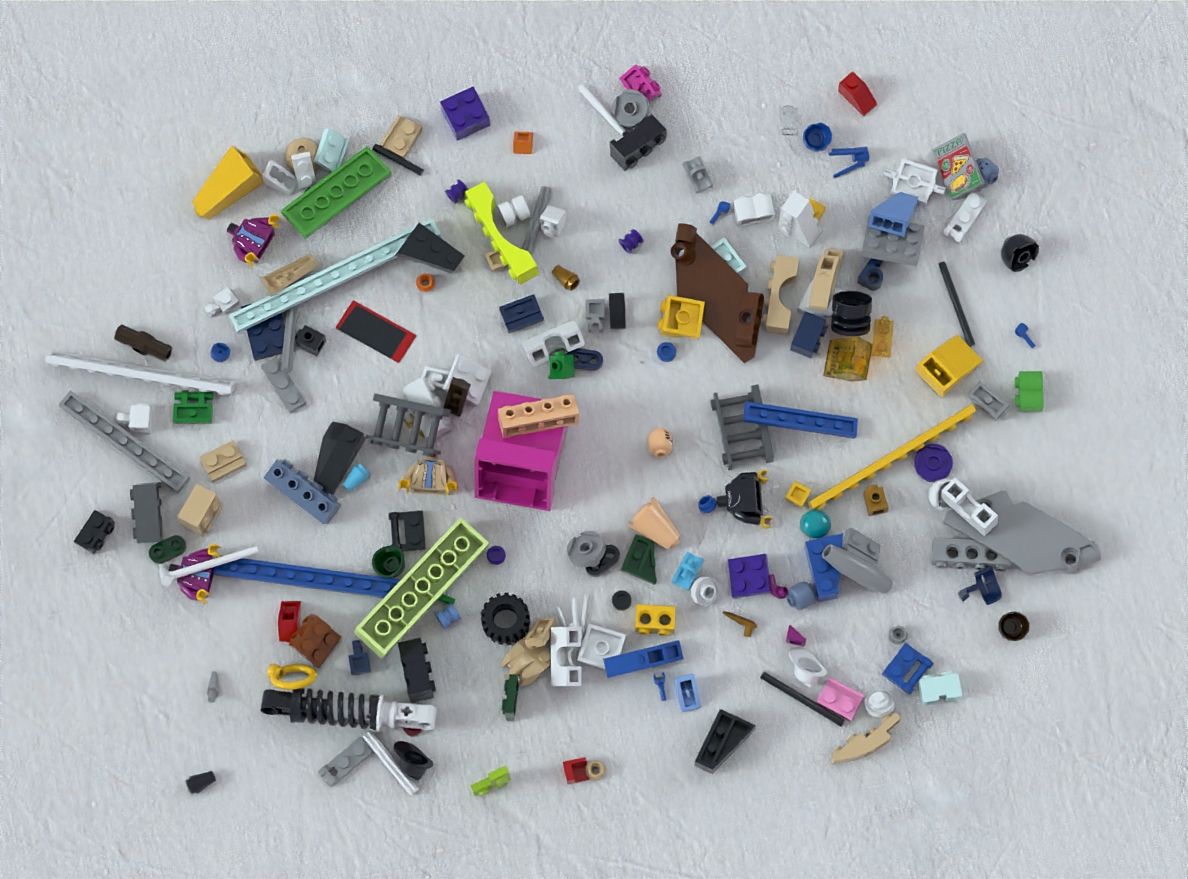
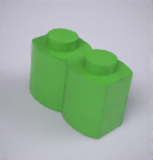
M1019 371L1018 377H1015L1014 382L1015 388H1018L1019 395H1015V406H1019V412H1042L1044 407L1042 371Z

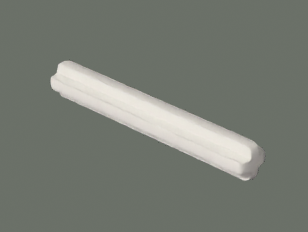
M371 731L367 732L363 736L364 740L409 795H414L419 790L418 787L401 770L400 765Z

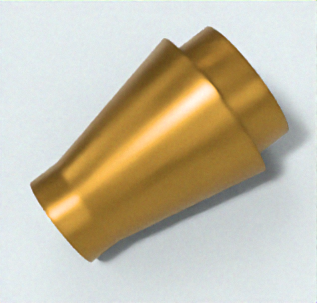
M560 265L555 266L552 270V274L566 290L572 291L578 286L580 279L577 274Z

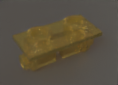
M887 316L875 319L871 354L873 356L891 357L894 321L889 320Z

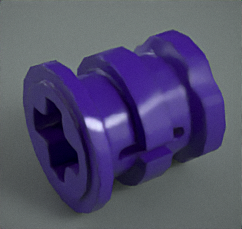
M457 179V184H453L450 190H445V193L456 204L457 200L462 199L465 191L469 189L460 179Z
M634 229L630 231V234L627 233L624 239L620 238L618 240L622 248L629 254L632 253L633 248L636 249L639 243L644 242L641 235Z

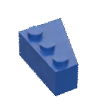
M843 533L805 541L804 548L818 602L837 598L840 572L822 557V553L829 544L842 548Z

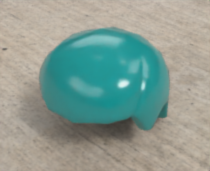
M820 510L808 511L800 520L801 531L812 539L824 537L831 528L830 518Z

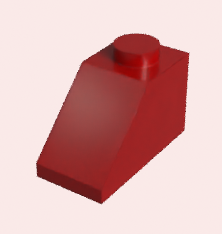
M853 71L839 82L838 92L863 116L877 105L866 83Z
M281 601L278 616L279 642L290 643L292 635L301 627V601Z

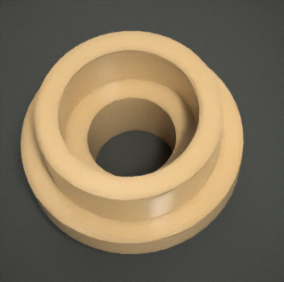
M590 761L586 766V774L592 780H599L605 774V766L601 761ZM597 767L599 773L594 774L592 768Z

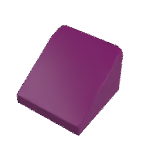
M789 625L786 642L804 647L806 638Z

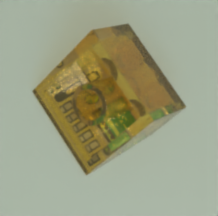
M858 336L830 340L823 376L852 382L867 380L873 344Z

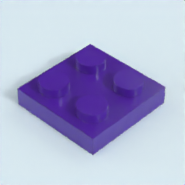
M767 554L728 559L732 598L771 593Z

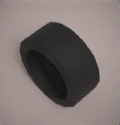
M609 293L610 328L625 329L624 293Z

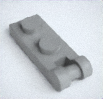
M359 737L327 765L323 766L318 773L321 777H325L329 787H333L373 754V751ZM333 768H335L338 772L334 776L330 772Z

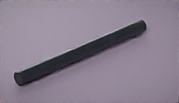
M941 262L938 265L967 345L969 347L974 346L975 341L946 262Z
M762 673L760 677L762 680L840 727L843 725L845 720L768 673Z

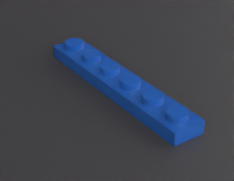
M746 401L744 404L743 422L855 439L857 437L858 418Z

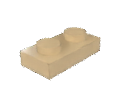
M555 617L537 618L525 639L527 647L545 646L551 636V627H556L557 625Z

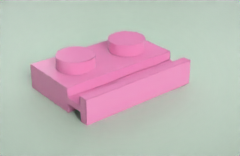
M829 677L816 703L852 721L864 695Z

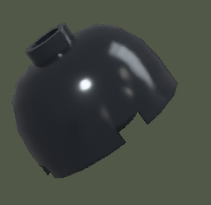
M1013 235L1004 241L1001 248V259L1006 267L1013 272L1022 271L1029 266L1026 263L1031 259L1033 261L1036 259L1039 253V245L1027 235Z

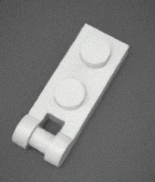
M971 191L954 218L945 228L943 234L952 236L956 242L960 243L986 206L987 201ZM956 226L961 230L958 232L954 228Z

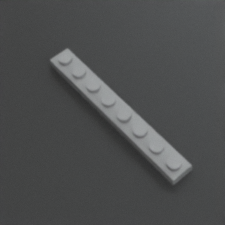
M71 390L59 403L61 409L177 493L189 481L190 477Z

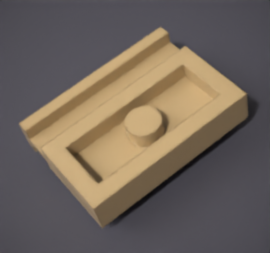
M398 115L380 146L405 158L423 130L422 126Z
M234 440L199 457L212 483L247 466Z

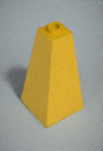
M232 145L198 192L192 203L196 207L194 211L200 218L211 219L264 184L262 174L245 152Z

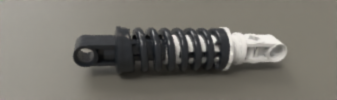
M305 688L295 689L292 692L276 691L273 689L264 690L260 711L267 715L290 716L291 723H303L307 719L310 724H314L318 720L320 725H325L328 720L330 726H335L339 722L341 727H346L349 722L351 728H356L359 724L362 729H366L370 724V729L379 732L382 726L385 725L390 726V728H395L396 726L433 730L437 712L436 707L431 705L397 703L395 700L387 702L383 694H371L369 700H365V695L362 693L359 694V699H354V693L352 692L349 693L348 698H344V692L340 691L338 697H334V692L329 690L327 699H324L323 690L319 689L317 691V698L312 697L313 690L311 688L307 689L306 697L302 696V694H305Z

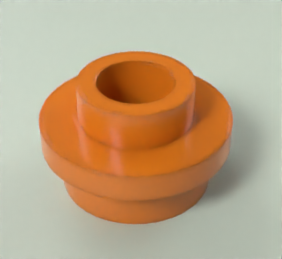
M427 273L419 275L416 280L417 288L422 292L431 291L435 286L434 277ZM424 281L429 282L427 286H424L422 283Z

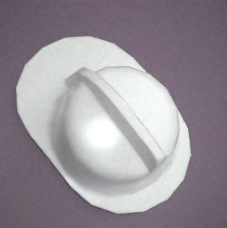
M793 647L789 650V656L795 664L794 675L808 688L813 687L820 677L827 674V670L808 650L801 647Z

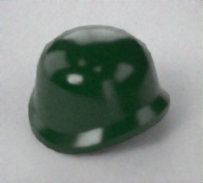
M385 546L377 550L372 558L374 571L383 578L399 576L405 568L403 551L397 546Z

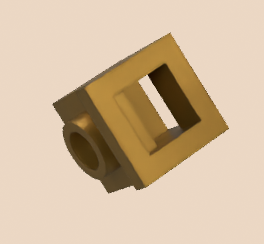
M875 484L866 487L867 490L863 492L868 516L888 512L889 506L883 486L878 487ZM872 496H879V499L874 500Z

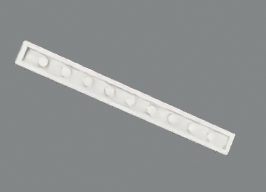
M50 351L46 354L45 358L46 363H51L55 367L64 365L69 366L72 370H80L82 368L87 369L90 373L105 372L108 376L123 375L126 379L140 378L149 383L158 381L166 386L176 384L184 389H191L193 387L199 388V391L202 392L217 391L220 395L231 394L235 389L236 383L234 381L57 351Z

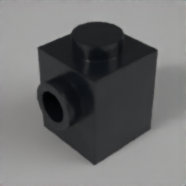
M304 325L302 330L299 329L295 336L297 347L315 356L319 355L326 343L324 334Z

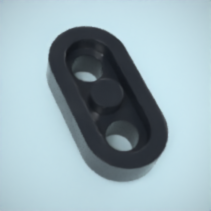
M606 545L605 554L597 565L599 567L598 570H592L591 566L585 567L587 574L591 577L601 576L618 562L620 558L619 549L614 545ZM612 553L614 557L609 559L607 554Z

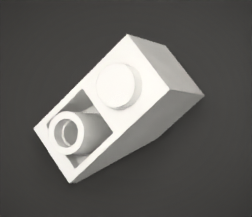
M548 205L540 217L541 232L548 237H559L566 220V211Z

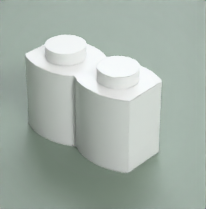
M762 192L757 193L754 197L740 196L733 201L737 226L769 222L775 218L770 194Z

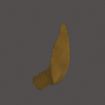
M723 611L725 616L745 626L743 636L751 637L753 628L758 627L755 622L747 618Z

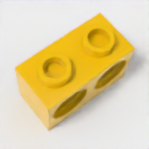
M637 604L635 631L641 635H650L651 632L658 633L660 636H670V633L674 634L676 606ZM647 616L651 621L648 624H643L640 622V619ZM662 618H668L671 622L668 625H662L659 621Z

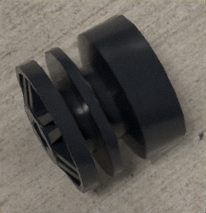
M858 291L835 293L832 298V311L834 313L831 315V330L844 336L855 337L868 334L871 327V316L869 314L872 312V297Z

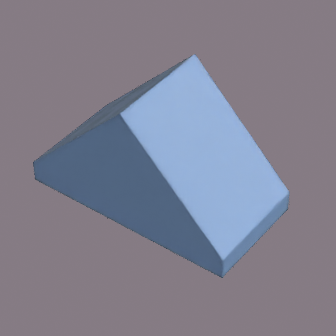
M694 673L674 678L681 711L685 712L701 708Z

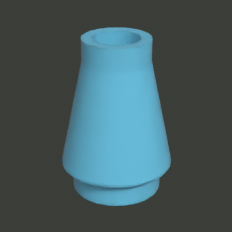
M358 463L357 466L354 465L343 485L349 491H352L368 479L367 476L370 472Z

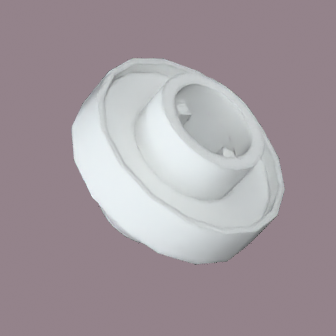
M709 577L698 578L691 589L693 601L703 606L711 605L718 595V585L715 580Z
M886 690L873 691L865 700L866 710L873 717H885L893 711L895 706L893 696Z

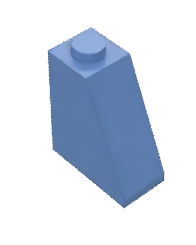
M899 192L871 210L868 227L904 237L916 212L918 197Z

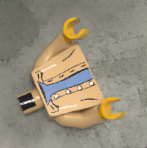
M434 454V457L426 456V459H417L416 464H412L403 479L399 481L398 491L401 488H406V493H409L411 489L412 493L449 495V492L452 490L458 494L456 476L451 467L445 465L444 460H437L438 454Z

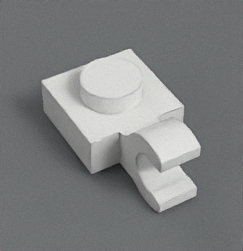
M227 287L212 297L214 303L208 304L204 309L207 315L212 317L220 310L225 314L238 305L239 301Z

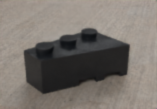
M652 114L634 126L635 129L630 133L628 131L622 133L623 137L618 141L614 139L610 141V156L624 171L635 167L641 157L648 156L652 152V148L656 145H661L666 140L667 129Z
M421 637L398 642L407 692L411 703L434 698L433 692L436 691L434 680H430L429 673H432L430 661L426 662L425 654H428L426 642L422 643Z

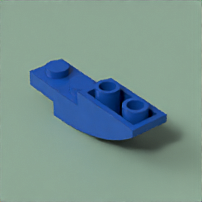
M677 640L604 658L603 661L607 678L684 658L680 641Z

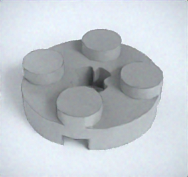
M636 90L623 91L620 96L615 98L612 105L614 117L617 122L625 127L633 128L649 115L650 106L648 98ZM630 104H633V107H635V110L632 111V113H630V111L627 110V107H630Z
M584 531L580 533L581 536L573 537L567 546V554L573 565L578 567H595L605 554L606 544L597 532Z

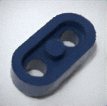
M577 348L566 352V354H573V357L578 358V361L574 362L575 369L596 371L603 365V356L598 351ZM592 359L597 360V363L591 364L590 361Z

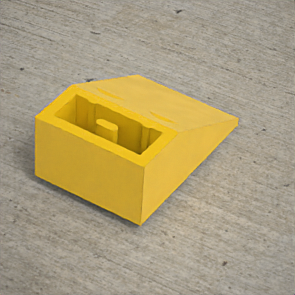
M957 334L918 363L916 373L943 398L984 361Z

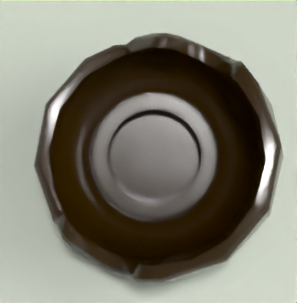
M1009 612L1000 618L998 630L1001 636L1008 641H1018L1023 639L1029 632V621L1020 612Z

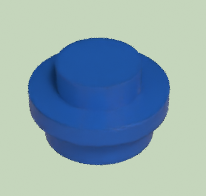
M710 495L702 497L698 502L700 512H712L717 505L716 499Z

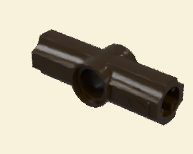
M122 324L115 332L114 339L132 347L139 354L145 356L148 354L164 362L171 356L172 346L156 340L155 337L147 332H138Z

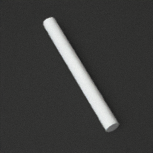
M583 84L577 88L621 136L622 133L627 131Z

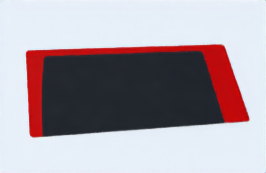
M354 300L336 326V329L397 363H400L416 337L414 333Z

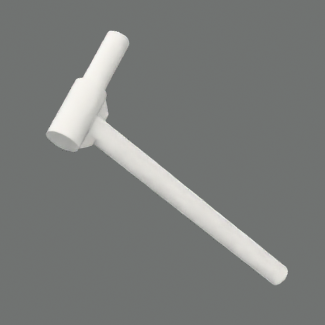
M257 546L175 571H169L166 564H161L159 566L161 584L168 586L176 578L258 554Z

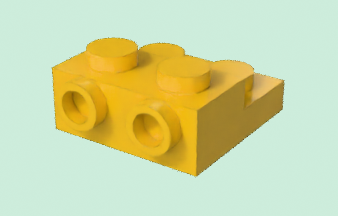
M667 295L665 301L662 300L660 305V312H663V317L659 318L657 329L661 330L660 335L674 338L681 336L698 340L700 338L705 302Z

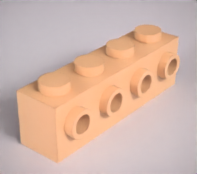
M574 394L561 395L557 398H545L531 403L524 402L520 405L504 406L498 409V421L503 438L579 424V411Z

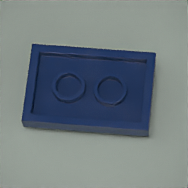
M282 313L247 329L255 361L282 354L285 331Z

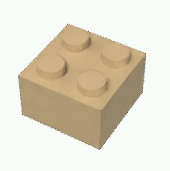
M196 484L177 517L184 528L203 537L205 533L210 531L214 517L220 514L222 509L221 502L216 493Z

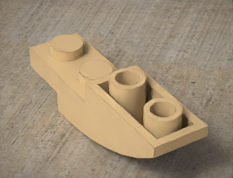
M826 249L824 255L820 256L812 284L809 308L828 310L836 288V279L845 257L844 250Z
M896 712L892 716L890 714L885 716L881 720L882 725L878 728L874 726L866 733L867 738L861 732L858 735L855 733L846 740L848 744L843 748L839 746L831 753L833 755L831 757L832 764L855 761L883 747L891 740L888 732L900 722V716Z

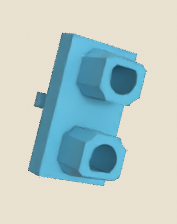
M687 551L671 583L689 591L704 559Z

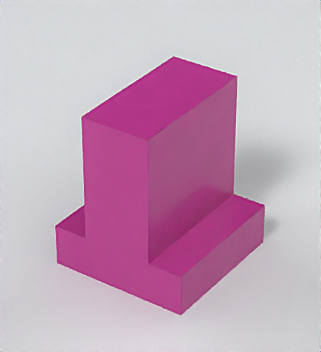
M493 391L483 436L479 438L475 454V498L545 511L551 510L555 493V480L568 426L503 438L498 421V409L504 406H515L524 402L531 403L542 399Z

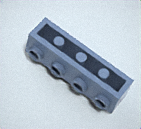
M276 459L264 476V479L322 524H329L341 507V504L337 502L338 498L331 493L326 494L322 490L323 487L315 481L312 483L308 480L309 476L303 471L295 470L293 468L294 464L289 460Z

